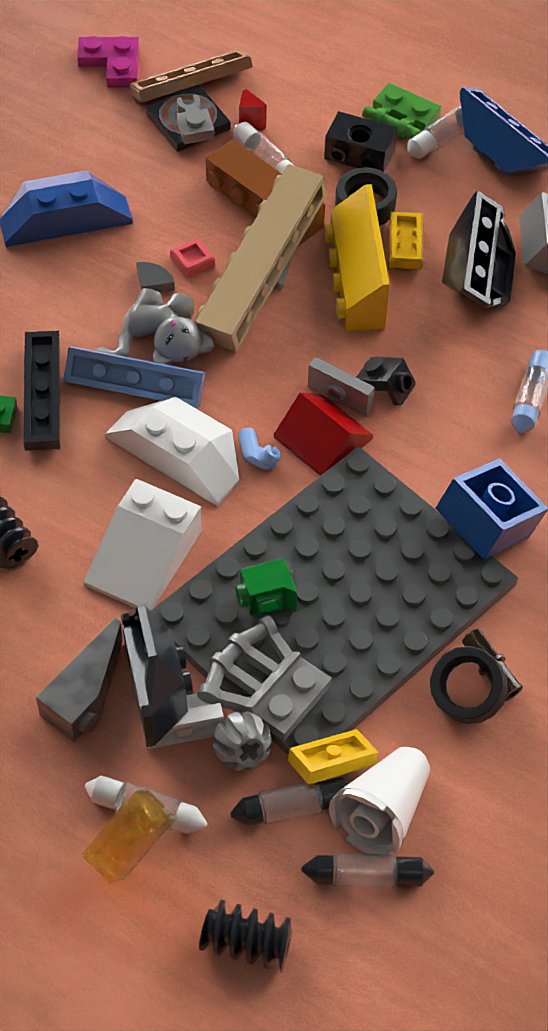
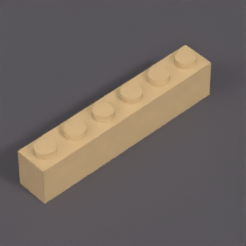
M288 164L282 175L279 174L275 178L271 194L267 200L261 202L257 217L252 226H248L245 229L242 243L237 252H233L230 255L227 269L221 279L218 278L212 286L210 298L197 311L196 325L203 333H207L212 337L215 345L237 353L327 196L323 175Z

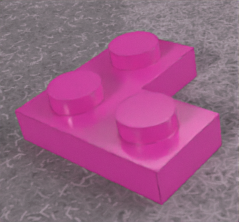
M79 37L78 66L107 67V87H129L131 83L138 81L139 37Z

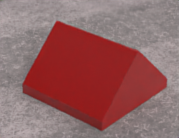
M300 392L274 432V438L321 476L356 447L362 448L373 439V434L326 396Z

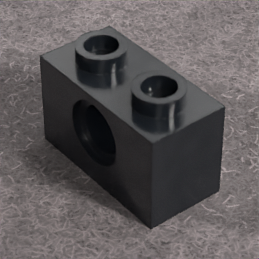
M338 111L325 135L324 159L355 168L367 167L385 172L395 152L397 127Z

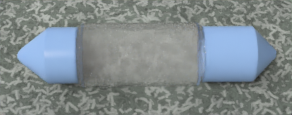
M536 350L531 354L528 367L525 369L511 418L513 426L520 434L535 427L542 411L548 390L547 350Z

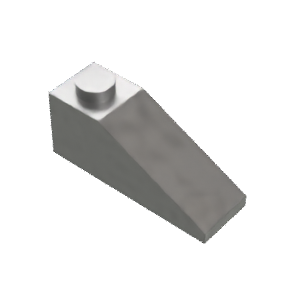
M116 617L36 696L40 716L74 742L83 733L91 732L99 722L123 643L121 621Z

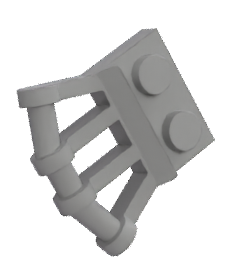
M267 615L259 619L258 625L240 634L233 633L227 640L228 646L222 652H216L210 659L211 667L206 682L200 684L197 697L209 704L221 703V707L254 713L262 718L263 724L268 725L270 732L285 741L331 687L332 678L303 659L301 653L291 651L278 632L275 622ZM266 638L282 662L277 664L251 645ZM240 656L269 677L263 683H260L234 665L233 662ZM225 676L252 696L249 698L222 691L220 686L223 677Z

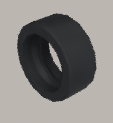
M367 167L353 169L345 173L338 180L335 207L364 185L372 184L373 192L384 199L375 204L379 226L387 223L390 220V212H394L396 207L397 188L393 179L378 169Z
M473 646L456 647L443 654L434 665L430 677L431 695L436 705L453 720L466 724L481 723L493 717L504 705L508 692L507 676L500 663L485 650ZM473 662L483 666L488 671L491 677L492 688L489 696L482 704L476 707L464 708L456 705L450 699L447 693L446 682L449 674L455 667L462 663Z

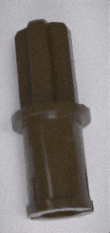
M480 629L467 633L462 640L464 646L483 649L500 663L507 676L508 692L505 701L519 694L523 686L516 680L504 663L506 659L504 655H498ZM478 664L480 667L478 670L481 676L485 675L491 683L488 671Z

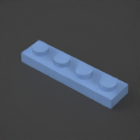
M71 346L68 347L63 381L160 401L177 397L192 407L198 408L200 407L206 372Z

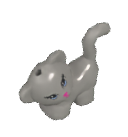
M143 288L140 290L137 300L124 317L122 331L118 337V348L113 351L100 346L96 351L128 357L132 338L155 335V351L152 355L153 362L169 365L174 362H187L198 354L211 351L214 347L212 337L207 333H203L192 320L194 313L192 298L185 294L174 293L169 302L164 304L162 295L158 291Z

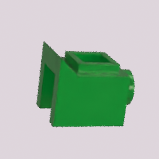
M284 558L240 569V585L235 586V591L240 607H247L249 615L257 614L259 616L281 610L283 607L297 612V590Z

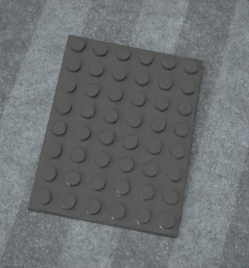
M358 446L151 611L172 631L175 645H183L186 660L206 679L211 667L210 659L216 652H222L228 646L227 640L233 633L240 634L258 625L259 619L267 615L273 619L278 632L291 651L301 653L303 659L332 678L331 687L285 741L270 732L272 741L289 756V750L292 747L353 730L515 587L518 577L493 556L483 559L436 509ZM284 558L297 590V612L283 607L281 610L259 616L257 614L249 615L247 607H240L235 591V586L240 585V569ZM266 638L251 645L277 664L282 662ZM240 656L233 662L234 665L260 683H263L269 677ZM225 676L223 677L220 686L222 691L249 698L252 696Z

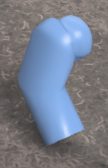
M244 428L239 431L238 436L245 461L263 470L276 467L277 462L281 458L278 448L274 446L271 449V445H267L264 448L260 447L253 428Z

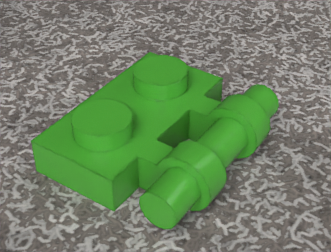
M388 83L373 100V108L369 106L364 108L362 117L397 127V137L412 139L422 131L429 130L440 117L442 106Z

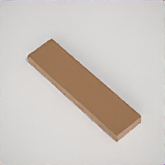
M235 50L133 82L129 87L131 95L142 103L253 68L250 56L240 50Z

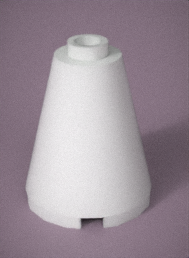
M400 747L335 794L330 801L329 814L335 828L337 829L341 825L349 834L345 840L362 852L376 857H386L389 852L393 851L394 854L403 844L430 774V765L426 756L418 749Z

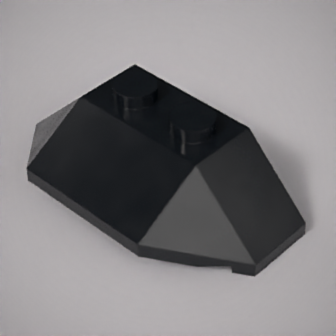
M476 191L449 234L442 283L485 308L504 306L511 299L516 251L510 230L503 219L505 217L503 207L481 192Z
M145 605L129 610L128 613L122 614L121 622L147 747H152L188 712L186 695L193 694V686L190 672H182V669H187L183 645L176 646L172 631Z

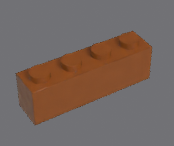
M232 139L206 157V181L212 188L221 191L234 204L243 207L256 218L261 202L268 199L272 192L275 178L279 174L282 175V173ZM324 203L320 206L298 246L324 227Z

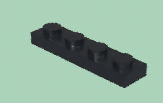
M59 331L25 332L23 439L25 451L61 449Z

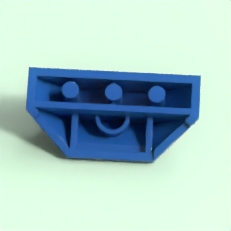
M462 87L459 94L464 134L474 144L473 149L477 153L490 157L495 161L494 166L502 173L508 175L548 168V145L489 98L482 90Z
M87 170L23 182L0 217L5 247L133 224L126 196Z

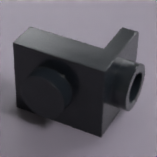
M370 357L356 377L374 386V391H387L393 404L400 406L416 385V381L404 358Z

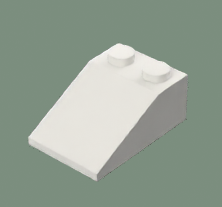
M135 479L117 506L83 581L84 586L133 608L145 605L151 611L202 531L201 506Z

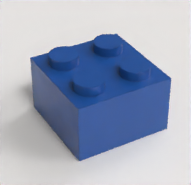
M500 458L453 478L435 507L483 559H487L528 539L548 511V507Z

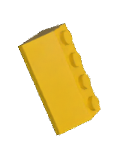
M372 184L364 185L331 210L330 224H325L324 226L326 244L331 243L332 248L328 249L329 267L335 268L336 273H332L333 293H339L340 298H336V313L338 319L343 318L345 332L385 329L390 283Z

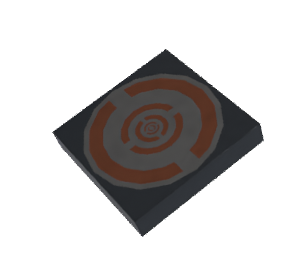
M200 85L146 106V115L177 152L200 143L184 144L177 124V98L179 97L187 105L193 104V95L200 97L201 109H208L215 136L231 129V121Z

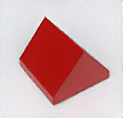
M243 90L239 104V124L248 122L256 130L266 129L267 105L249 90Z

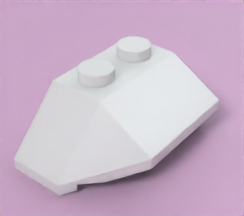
M177 397L129 410L105 433V437L217 507L239 484L232 430Z

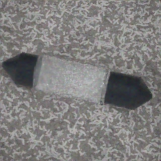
M340 777L310 785L306 782L262 791L257 795L243 797L232 809L230 816L250 826L259 823L270 824L322 813L323 810L329 809L330 801L335 794L350 782Z
M334 853L333 855H316L301 867L303 874L314 883L333 885L334 887H421L434 874V870L422 857H396L394 854Z

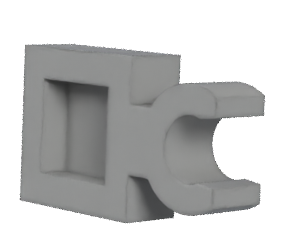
M193 95V104L190 105L184 104L181 97L177 98V124L184 144L215 139L214 127L208 109H201L200 97Z

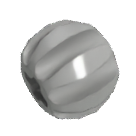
M248 711L243 712L241 715L238 712L228 714L227 719L219 722L214 730L215 738L212 743L216 757L229 769L241 771L244 768L247 771L257 768L259 762L267 759L271 751L272 737L267 724H263L262 718Z

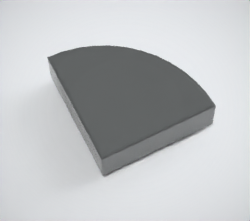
M136 262L141 289L147 288L158 292L175 290L174 279L165 268L150 262Z

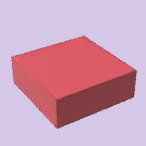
M199 238L170 250V258L186 279L215 267V258Z

